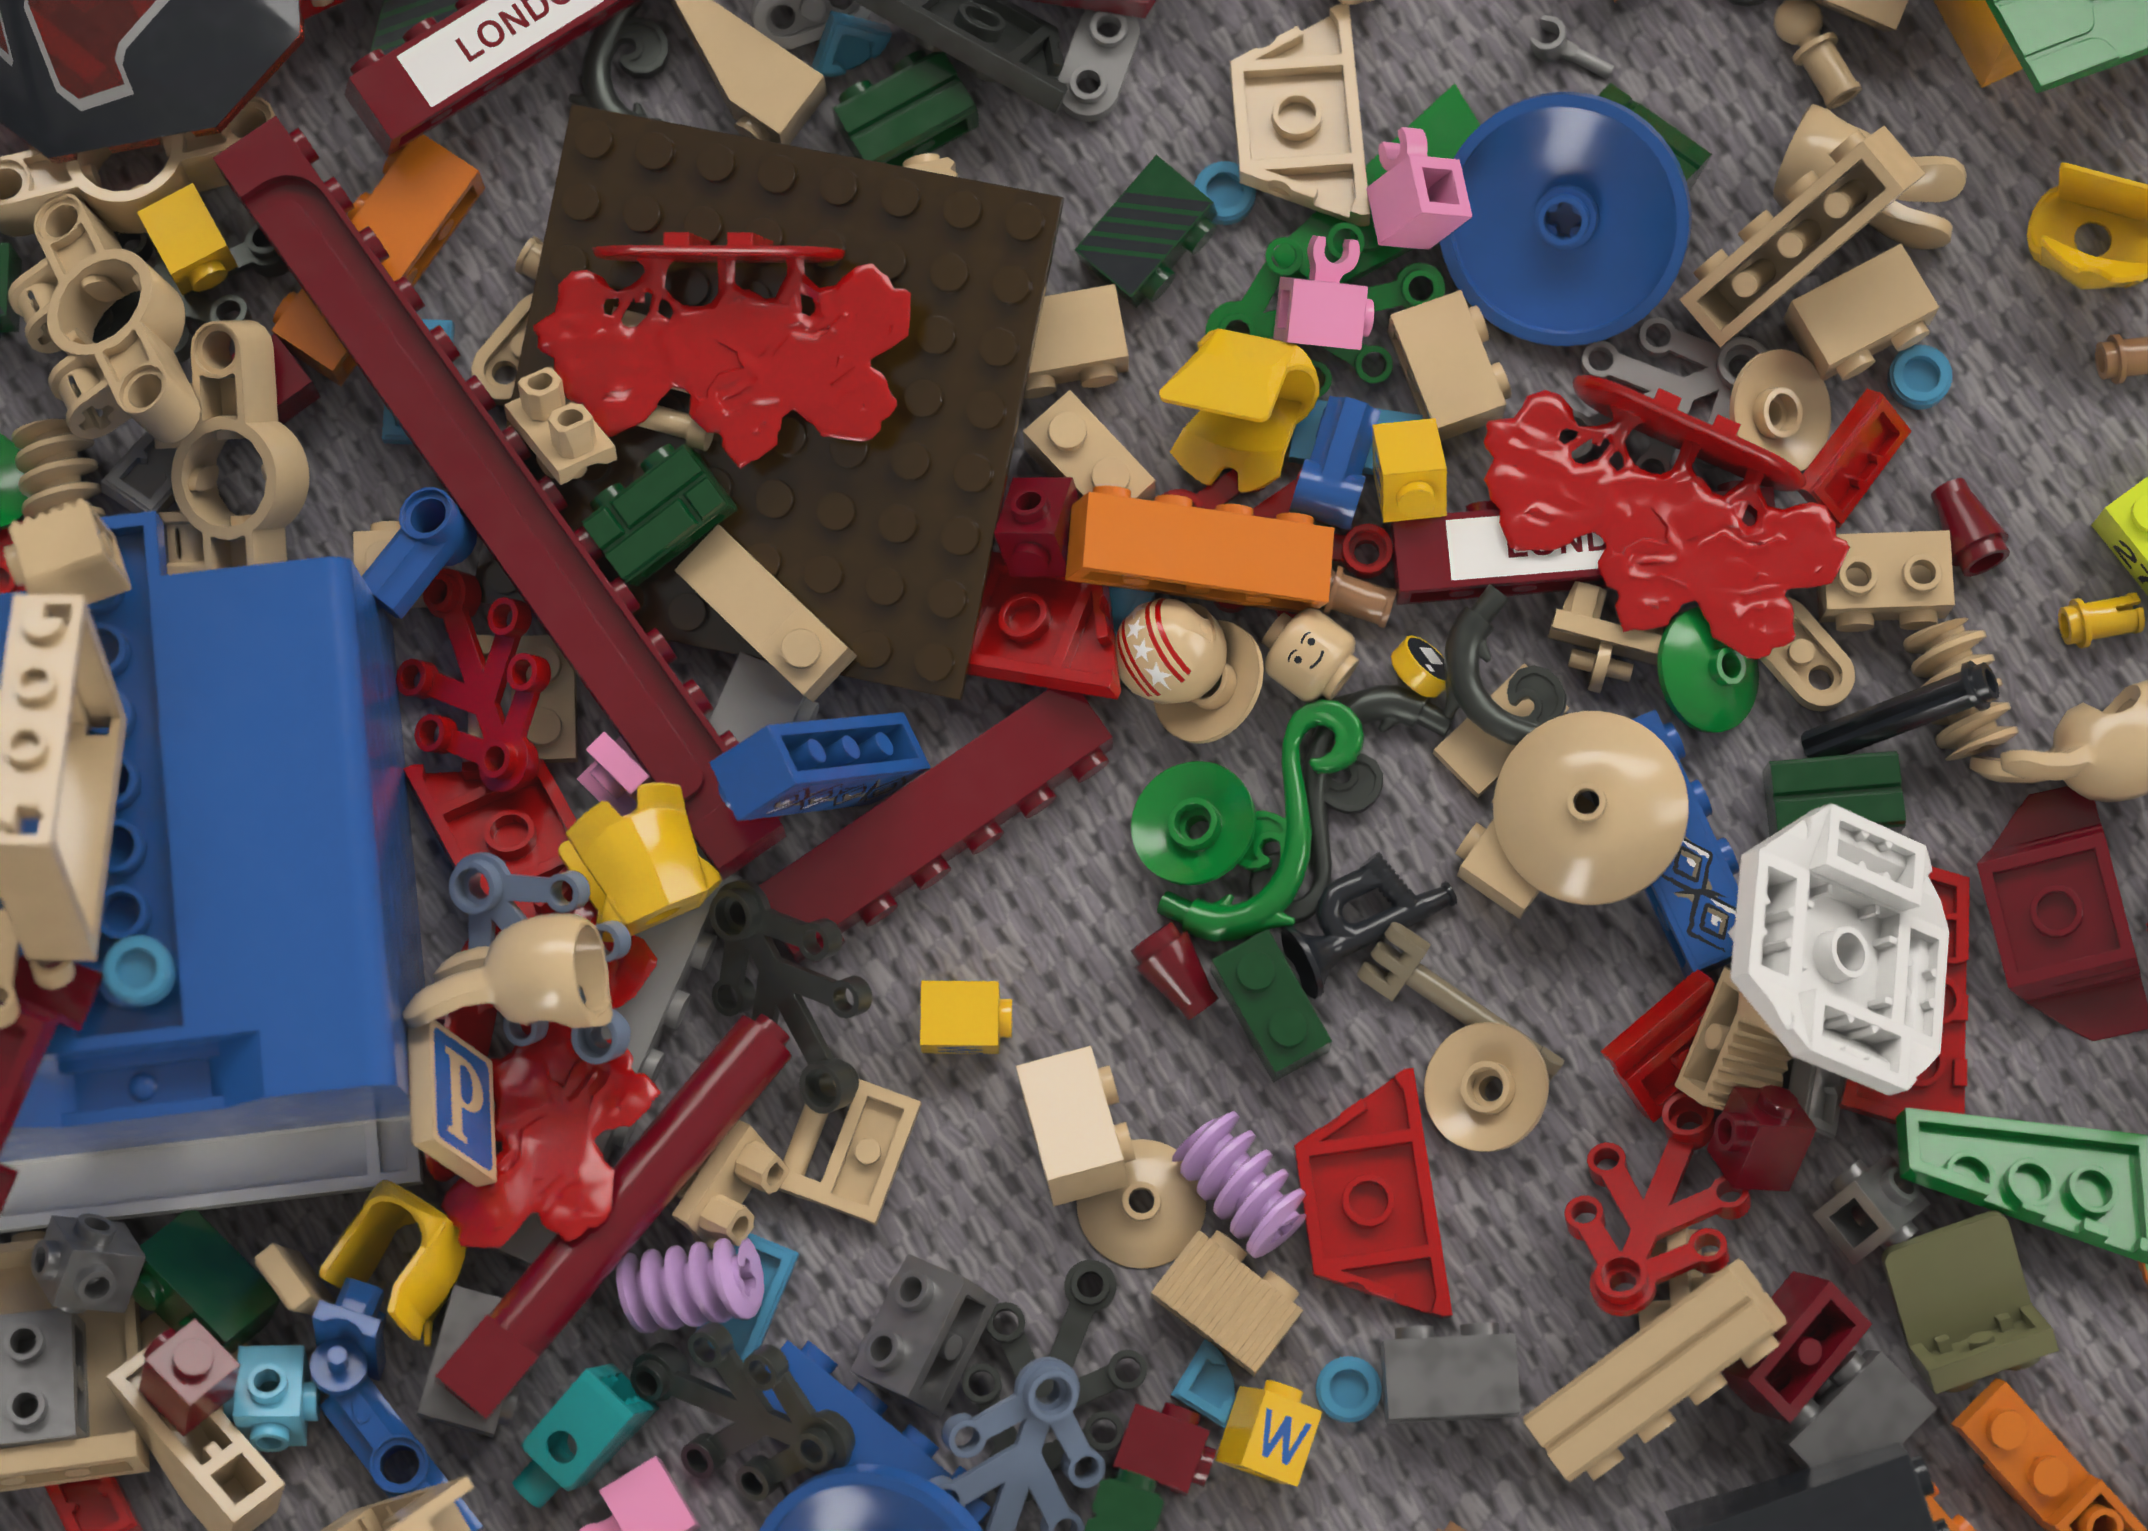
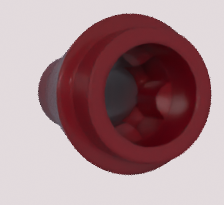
M1964 478L1950 480L1937 487L1931 493V499L1936 506L1942 531L1950 530L1952 566H1959L1964 576L1969 577L1985 573L2001 564L2009 556L2010 551L2006 545L2009 535L1973 494Z
M1172 921L1130 950L1139 963L1134 968L1183 1013L1187 1020L1192 1019L1219 999L1211 988L1187 930L1180 933Z

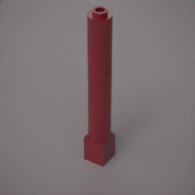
M760 1014L755 1021L745 1015L739 1018L613 1167L615 1171L613 1176L612 1209L607 1219L596 1228L588 1227L580 1237L572 1241H564L557 1234L491 1313L483 1318L435 1375V1381L483 1422L486 1423L536 1364L538 1358L792 1058L791 1053L785 1047L790 1037L778 1024L763 1014Z

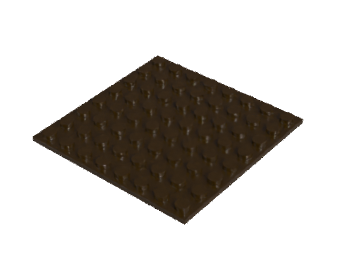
M572 104L511 401L520 398L518 387L520 378L545 367H552L554 369V358L541 352L537 347L538 336L533 331V325L555 312L558 300V285L572 271L589 270L604 277L609 287L617 292L636 282L645 272L644 267L639 262L600 259L594 255L592 247L609 245H663V232H690L711 241V245H727V232H753L773 241V246H814L845 250L844 257L839 261L805 263L804 274L819 288L835 285L856 266L873 263L883 274L889 277L893 288H905L911 293L909 336L871 360V367L883 374L892 396L897 400L895 410L888 418L881 422V430L872 439L864 442L822 437L813 424L806 421L795 410H791L782 418L777 445L758 460L751 461L741 469L722 448V437L718 433H714L707 451L696 448L694 450L700 455L714 474L716 480L722 485L738 508L736 512L719 525L857 655L842 671L840 676L962 700L995 541L994 531L1001 512L1065 198ZM672 262L666 273L665 288L675 300L683 305L703 306L709 304L718 294L717 263ZM735 263V283L742 289H749L765 299L776 297L787 275L786 263ZM649 292L645 293V303H635L633 299L627 310L647 315L650 310L652 294ZM801 294L802 313L811 316L815 312V303L812 297ZM619 298L606 299L603 305L605 314H612L613 307L619 306ZM661 300L658 312L665 317L671 318L673 310L666 300ZM670 389L658 401V405L689 413L691 395ZM507 420V423H506V427H508L509 425H511L508 420ZM636 425L613 437H608L615 445L617 460L608 464L597 463L587 466V471L582 477L578 479L572 478L571 481L562 485L556 479L550 478L569 506L561 511L560 514L574 532L583 525L582 521L594 512L589 504L598 494L618 482L626 488L644 474L640 464L650 454L666 444H671L676 450L682 444L686 445V439ZM524 441L532 454V457L526 460L524 464L538 481L546 476V474L539 467L536 461V454ZM711 531L639 586L627 584L624 581L641 606L632 615L645 633L656 627L665 640L737 655L742 652L754 658L766 660L674 571ZM482 542L475 575L481 586V602L493 604L495 600L501 597L525 602ZM606 556L596 563L609 583L620 576Z

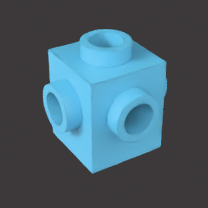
M305 1345L238 1346L237 1362L240 1364L234 1396L223 1404L224 1414L231 1422L235 1423L238 1430L258 1451L279 1452L285 1450L288 1446H307L308 1421H319L321 1394L317 1386L311 1382Z

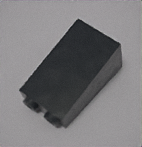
M1899 1442L1665 1511L1672 1531H1950L1944 1518L1933 1521L1925 1497L1935 1494V1489L1922 1456L1919 1455L1911 1458L1909 1452Z

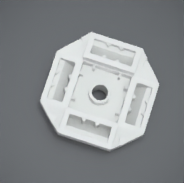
M1831 803L1811 810L1742 854L1735 925L1728 931V934L1734 941L1730 979L1739 989L1737 1014L1778 1037L1790 1054L1796 1058L1886 1095L1908 1091L1917 1081L1916 1077L1927 1069L1939 1056L1942 1040L1949 929L1941 900L1928 877L1933 870L1926 845Z

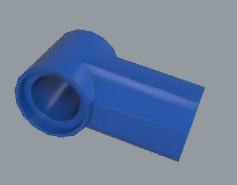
M1329 396L1315 436L1316 441L1310 460L1306 458L1304 460L1289 509L1290 513L1310 515L1316 521L1350 531L1366 479L1365 476H1362L1372 443V425L1378 424L1381 414L1380 410L1371 407L1366 402L1350 397Z
M425 487L417 490L404 501L399 513L401 528L362 576L380 607L395 618L402 619L443 567L454 566L463 562L476 546L478 534L474 526H472L464 512L444 490L436 487Z

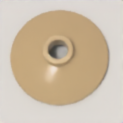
M1785 349L1765 351L1748 361L1738 374L1730 398V420L1741 424L1737 434L1738 437L1784 458L1802 472L1809 467L1827 442L1831 427L1829 393L1816 367L1801 354Z
M1217 620L1225 635L1227 655L1221 677L1213 688L1201 698L1190 702L1169 704L1154 702L1156 714L1161 724L1169 733L1183 741L1202 744L1225 737L1246 719L1258 699L1264 672L1260 648L1248 631L1232 622Z
M1493 1022L1471 1024L1447 1037L1434 1052L1427 1067L1424 1081L1426 1107L1436 1128L1454 1144L1478 1152L1503 1150L1525 1138L1539 1122L1546 1107L1549 1092L1546 1064L1535 1044L1520 1031L1507 1025ZM1499 1078L1503 1085L1502 1094L1497 1100L1489 1101L1485 1095V1087L1491 1080Z
M1131 1140L1136 1160L1125 1163L1129 1186L1077 1200L1078 1219L1089 1243L1108 1260L1129 1268H1153L1178 1258L1198 1230H1201L1205 1218L1206 1200L1197 1193L1199 1180L1188 1181L1180 1173L1183 1161L1172 1162V1156L1176 1149L1153 1140ZM1146 1190L1151 1193L1154 1198L1152 1209L1146 1213H1137L1132 1210L1129 1205V1198L1133 1192Z

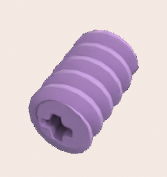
M1232 1111L1217 1119L1210 1120L1197 1129L1178 1147L1172 1156V1162L1183 1161L1180 1173L1188 1181L1199 1180L1197 1193L1204 1200L1216 1199L1213 1212L1221 1220L1233 1218L1230 1223V1232L1237 1239L1249 1238L1246 1250L1255 1259L1276 1249L1301 1227L1307 1215H1300L1296 1210L1306 1193L1301 1188L1286 1195L1280 1192L1290 1174L1283 1168L1268 1176L1265 1175L1263 1171L1271 1160L1272 1153L1268 1149L1251 1157L1246 1153L1255 1140L1256 1135L1253 1131L1249 1130L1233 1137L1230 1132L1240 1116L1235 1111Z
M722 1238L715 1242L713 1256L707 1244L695 1242L690 1248L689 1256H687L682 1247L674 1245L667 1249L665 1259H663L658 1250L647 1249L642 1255L641 1262H639L635 1254L628 1252L616 1266V1283L621 1307L630 1324L641 1333H654L661 1327L667 1330H677L684 1324L698 1327L708 1321L725 1323L732 1319V1317L748 1320L757 1314L763 1300L764 1276L761 1261L754 1244L749 1238L742 1240L738 1255L732 1242Z

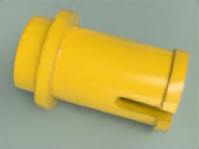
M2131 592L2124 596L2084 603L2080 598L2071 599L2069 605L2061 607L2058 612L2059 630L2063 641L2067 645L2076 643L2079 648L2083 649L2088 648L2092 640L2143 632L2145 627L2143 607L2133 609V605L2140 604V597L2137 593Z

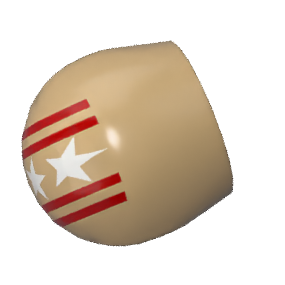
M1158 598L1140 604L1123 619L1115 636L1119 678L1133 693L1160 704L1190 702L1201 698L1219 680L1226 663L1227 644L1223 629L1205 607L1196 603L1185 604L1177 599Z

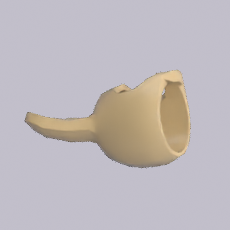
M1812 104L1803 114L1801 123L1785 153L1775 182L1773 198L1784 209L1790 203L1783 194L1811 170L1820 178L1836 164L1829 154L1858 129L1866 138L1871 134L1843 121L1829 109ZM1945 156L1912 157L1924 171L1925 175L1898 197L1897 200L1943 202L1957 197L1966 183L1967 174L1964 165L1955 158ZM1897 201L1891 203L1868 223L1884 236L1911 249H1935L1944 247L1951 242L1953 227L1948 220L1937 215L1909 208Z
M2148 680L2125 687L2103 711L2085 703L2067 710L2053 733V745L2049 751L2011 750L2001 753L2000 758L1971 756L1970 769L1989 780L1999 783L2033 784L2049 780H2064L2068 787L2089 800L2101 802L2126 801L2147 795Z
M545 914L521 920L500 931L490 946L475 947L457 952L442 962L433 974L435 983L416 993L403 1012V1017L410 1028L421 1027L463 1006L492 1003L508 1021L529 1025L539 1020L553 1021L572 1028L605 1026L611 1022L613 1011L603 942L597 927L589 920L576 914ZM578 988L583 990L586 999L585 1004L581 999Z

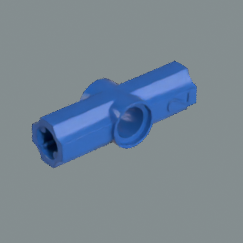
M368 1375L361 1387L353 1393L343 1396L329 1395L319 1405V1408L389 1499L449 1481L429 1456L425 1447L416 1439ZM407 1450L418 1456L419 1469L412 1480L403 1484H395L385 1478L384 1466L386 1460L393 1453ZM462 1497L454 1501L470 1530L482 1531L484 1526Z

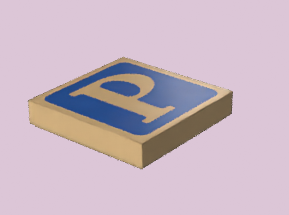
M436 1020L418 1028L407 1026L411 1143L475 1187L496 1183L492 1061Z

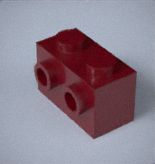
M1793 1271L1771 1297L1785 1316L1787 1322L1773 1333V1336L1780 1345L1749 1368L1739 1358L1721 1371V1374L1728 1382L1727 1385L1753 1412L1787 1423H1791L1872 1326V1323L1831 1280Z

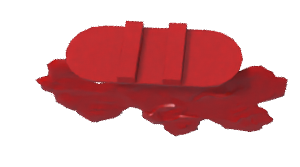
M663 232V245H609L592 247L594 255L600 259L639 262L644 267L645 272L636 282L617 292L609 287L604 277L589 270L572 271L558 285V300L555 312L533 325V331L538 336L537 347L541 352L554 358V371L562 379L566 398L577 404H583L607 437H613L644 422L657 408L658 401L672 387L681 388L691 395L689 408L691 418L707 433H718L722 437V448L741 469L751 461L758 460L777 445L782 418L791 410H795L806 421L813 424L822 437L864 442L872 439L881 430V422L888 418L895 410L897 400L892 396L883 374L871 367V360L909 336L911 293L905 288H893L889 277L883 274L873 263L856 266L835 285L819 288L804 274L805 263L839 261L845 255V250L814 246H773V241L753 232H727V245H711V241L690 232ZM672 262L717 263V296L711 303L703 306H686L681 304L665 288L666 273L669 265ZM735 263H786L787 275L776 297L765 299L749 289H742L735 283ZM649 292L652 294L650 310L646 317L635 327L629 328L623 325L622 318L632 300L634 299L635 303H645V293ZM801 294L812 297L815 303V312L811 316L802 313ZM619 298V306L611 315L605 314L603 305L606 299ZM661 300H666L673 310L671 318L665 317L658 312Z
M1578 375L1573 379L1576 395L1586 405L1612 419V421L1597 426H1579L1574 419L1572 407L1560 394L1543 390L1527 396L1521 409L1513 418L1487 422V435L1483 443L1494 459L1484 481L1489 490L1490 500L1500 509L1499 523L1509 547L1516 551H1553L1570 544L1577 537L1592 532L1600 536L1606 548L1597 562L1598 568L1606 586L1616 590L1619 595L1615 607L1623 632L1632 630L1644 631L1668 626L1671 617L1679 611L1683 604L1695 601L1698 603L1705 619L1709 622L1713 638L1723 642L1746 658H1763L1770 655L1773 648L1784 647L1795 639L1796 634L1793 627L1794 610L1792 604L1785 596L1787 590L1832 584L1850 549L1846 540L1836 536V523L1831 518L1826 505L1808 502L1786 509L1767 505L1760 490V485L1763 487H1773V490L1782 492H1795L1806 485V478L1797 467L1773 452L1738 437L1737 434L1741 424L1717 414L1713 425L1678 410L1682 398L1661 388H1658L1653 399L1605 378L1592 375ZM1566 428L1578 432L1575 439L1565 444L1559 440L1561 432ZM1634 429L1679 449L1680 453L1673 468L1665 473L1655 474L1635 465L1629 456L1625 444L1630 432ZM1590 439H1592L1593 444L1599 447L1604 439L1609 440L1610 445L1602 456L1596 460L1582 464L1575 462L1572 458V452ZM1617 451L1623 457V468L1619 471L1609 461ZM1697 457L1744 478V480L1724 496L1719 495L1711 490L1703 478L1695 474L1692 465ZM1748 504L1757 510V519L1755 524L1747 526L1742 521Z
M573 892L566 898L568 902L572 901ZM588 900L582 908L563 914H576L596 925L598 912L590 900ZM636 935L631 936V947L624 957L607 962L612 1009L619 1008L634 998L657 965V957L645 940ZM468 939L461 951L468 950ZM602 941L604 947L612 952L614 942ZM492 1003L463 1006L435 1019L488 1058L498 1011ZM548 1021V1032L542 1040L527 1046L515 1045L512 1052L502 1059L488 1058L492 1061L493 1096L496 1104L494 1109L495 1141L502 1142L503 1150L496 1154V1183L475 1187L461 1177L446 1192L441 1208L448 1216V1219L453 1222V1225L460 1229L458 1235L460 1246L501 1248L515 1234L531 1213H538L542 1225L546 1229L560 1235L564 1241H572L580 1237L588 1227L596 1228L607 1219L612 1209L613 1176L615 1170L604 1161L603 1154L595 1143V1138L604 1130L616 1129L620 1126L631 1127L662 1093L645 1073L634 1072L632 1069L634 1057L628 1048L616 1059L602 1064L588 1063L581 1059L573 1048L571 1042L572 1027ZM520 1024L523 1032L530 1035L531 1024ZM605 1039L608 1043H612V1039ZM424 1152L427 1168L435 1180L446 1182L457 1175Z

